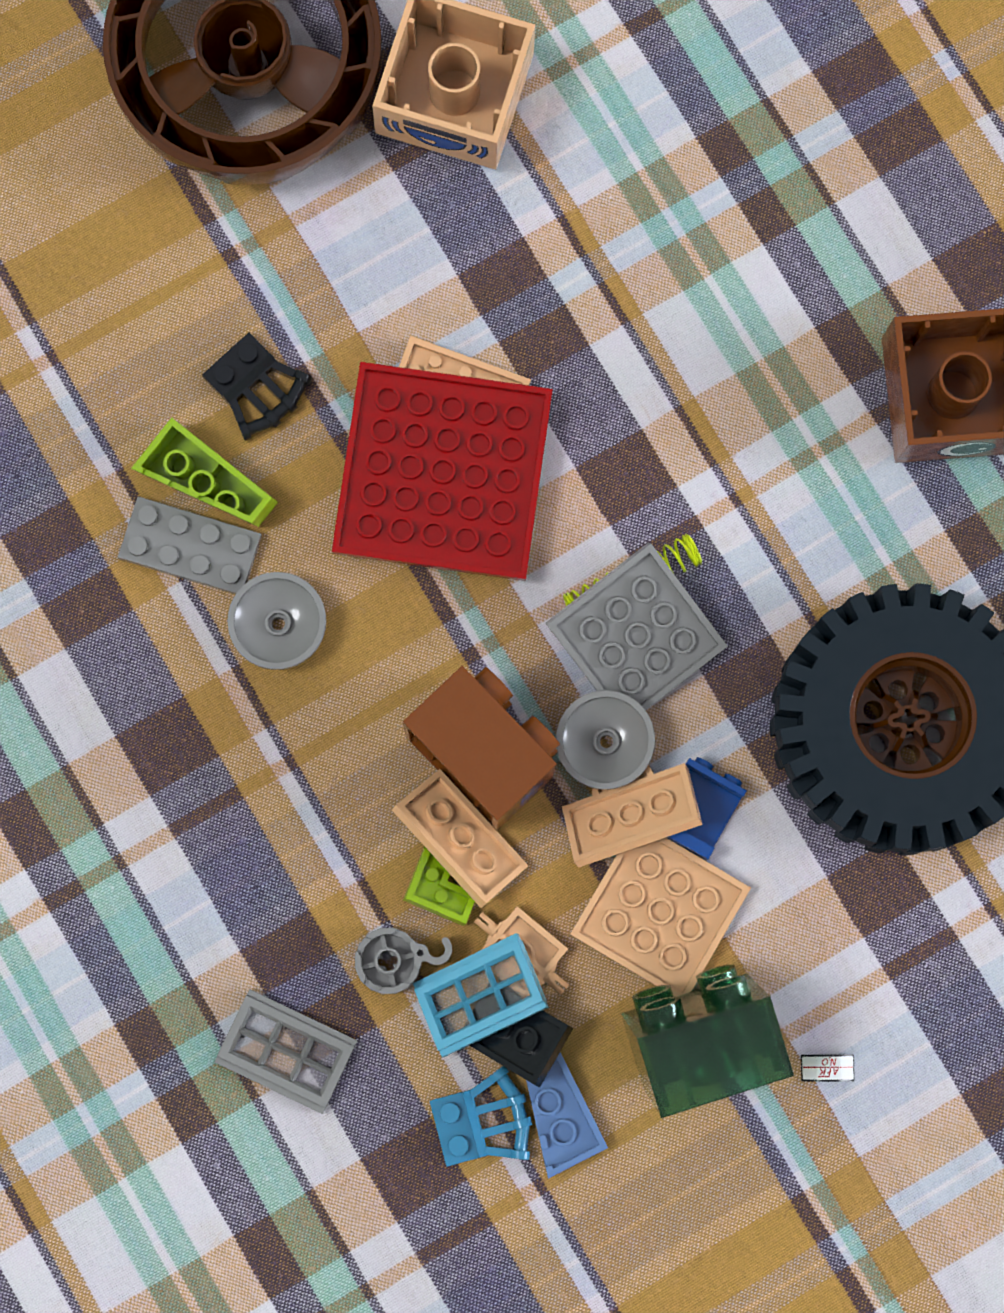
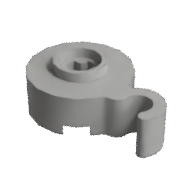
M379 928L368 933L359 943L355 953V970L360 981L370 990L383 995L397 994L408 989L417 979L423 962L434 966L445 964L451 958L452 944L447 937H444L442 939V944L445 947L444 954L440 957H433L430 955L427 946L416 943L406 932L396 928ZM389 952L392 957L397 956L398 962L393 964V970L387 971L385 966L379 965V959H383V953Z

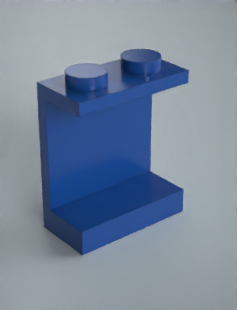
M697 757L694 761L689 758L685 764L689 769L703 825L666 838L707 861L734 810L747 790L741 787L743 783L734 776L725 773L724 777L713 772L714 766L706 760Z

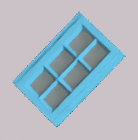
M518 933L413 983L419 1004L436 1047L442 1057H446L549 1008L524 943Z

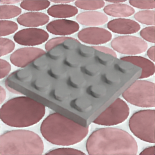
M649 542L545 623L596 691L610 690L623 693L636 700L645 710L728 647Z

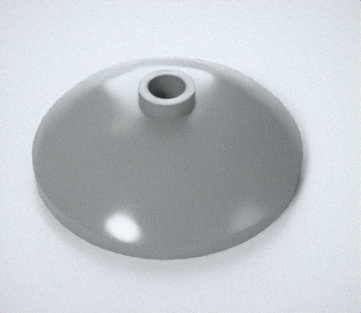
M270 572L252 578L235 594L228 611V631L235 648L246 660L264 669L284 670L305 662L316 652L325 634L326 612L319 594L308 582L290 573ZM281 619L285 622L281 630L273 628L275 620Z
M595 691L578 698L562 715L556 732V739L560 743L557 747L558 756L564 768L578 782L595 789L610 790L630 784L646 770L655 749V731L646 710L630 696L616 691ZM609 736L613 739L611 747L604 748L601 746L603 737Z

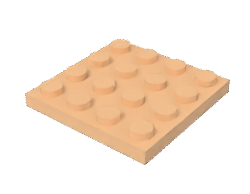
M663 838L615 856L570 935L685 1003L751 887L670 839Z

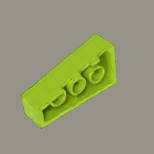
M172 417L131 468L142 475L257 527L262 524L278 503L277 500Z

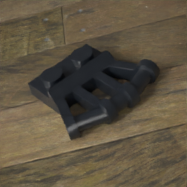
M250 332L202 374L204 380L232 408L244 441L251 439V435L271 427L276 428L280 425L281 418L288 412L293 413L298 408L297 403L305 387L310 386L313 380L307 373L277 362L272 354ZM271 371L294 380L288 395L268 376ZM259 382L280 402L272 410L268 409L251 391ZM244 396L263 417L246 423L238 401Z

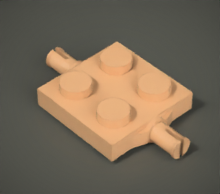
M518 906L506 920L498 925L485 915L484 912L479 917L488 926L478 918L474 921L475 924L489 934L486 944L481 950L518 933L524 943L540 985L546 982L559 995L565 990L557 985L555 981L565 989L569 986V983L554 972L558 961L568 948ZM514 955L491 966L493 974L502 981L521 972ZM524 979L508 985L522 998L530 996Z

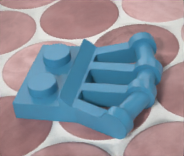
M502 1066L470 1090L430 1100L446 1167L488 1155L530 1160V1151H527L530 1126L533 1125L531 1116L527 1117L524 1102H527L525 1094H521L507 1075L509 1070L506 1067ZM495 1082H497L508 1097L476 1106L474 1101L476 1096ZM511 1106L514 1121L485 1129L481 1128L478 1115ZM516 1130L514 1149L486 1146L484 1138Z

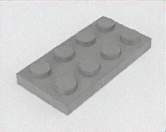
M137 497L118 558L122 561L236 594L248 582L262 534Z

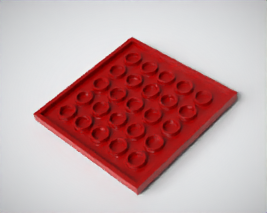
M360 362L332 554L526 581L553 389Z

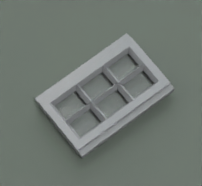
M249 989L220 1048L215 1063L323 1114L358 1040Z

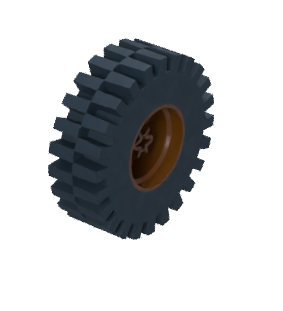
M916 583L907 591L898 590L897 584L881 586L874 594L865 596L864 592L858 593L848 598L842 606L835 610L832 608L826 612L805 634L782 667L781 672L783 673L780 682L774 689L771 702L775 704V715L770 720V737H776L778 750L774 754L778 770L785 769L790 779V783L786 787L794 800L801 797L811 809L807 815L816 824L819 825L825 822L836 830L833 836L846 843L857 841L866 845L865 850L875 853L893 851L898 852V855H915L925 851H938L970 839L1004 817V629L999 631L989 622L994 612L985 605L981 604L972 610L962 604L964 594L950 589L942 596L931 593V585ZM915 672L926 676L919 691H912ZM873 679L881 690L882 699L878 698L866 687ZM890 684H898L902 687L904 692L902 699H895L890 695ZM921 695H927L934 701L932 711L921 707L919 701ZM866 704H873L877 707L879 711L878 719L871 720L865 716L863 710ZM951 708L954 709L956 721L937 720V713ZM905 712L907 717L918 719L911 723L909 728L906 723L894 721L901 718ZM857 725L871 726L872 731L859 735ZM927 727H934L939 731L940 740L938 743H932L926 738ZM895 730L897 732V736L894 735L892 731ZM908 734H912V735H913V736H911V737H909V738H905V736L908 735ZM872 736H878L883 739L885 743L883 752H876L871 748L869 741ZM907 747L914 751L915 761L913 764H908L902 760V748ZM923 748L930 749L941 760L932 766ZM889 751L893 753V768L883 764Z

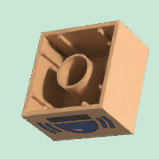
M407 0L372 105L375 134L496 170L534 55L535 24L455 0Z

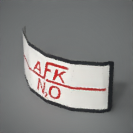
M853 1054L801 1055V1081L844 1082L855 1080Z

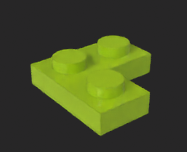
M424 846L403 901L462 926L466 925L475 902L461 886L448 881L450 874Z

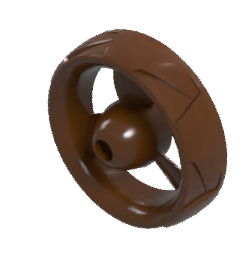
M110 0L103 28V55L108 81L117 104L126 120L148 146L165 160L180 167L232 185L269 184L288 179L302 172L329 153L346 134L351 135L362 120L371 102L381 64V29L375 0H328L336 14L342 32L340 59L317 48L292 45L286 19L280 10L267 0H218L204 11L197 22L193 41L196 58L168 66L150 77L148 76L146 65L147 37L151 24L165 0ZM211 87L225 95L243 100L263 97L276 88L291 104L306 112L301 118L283 128L252 136L217 134L199 128L179 116V114L197 103Z

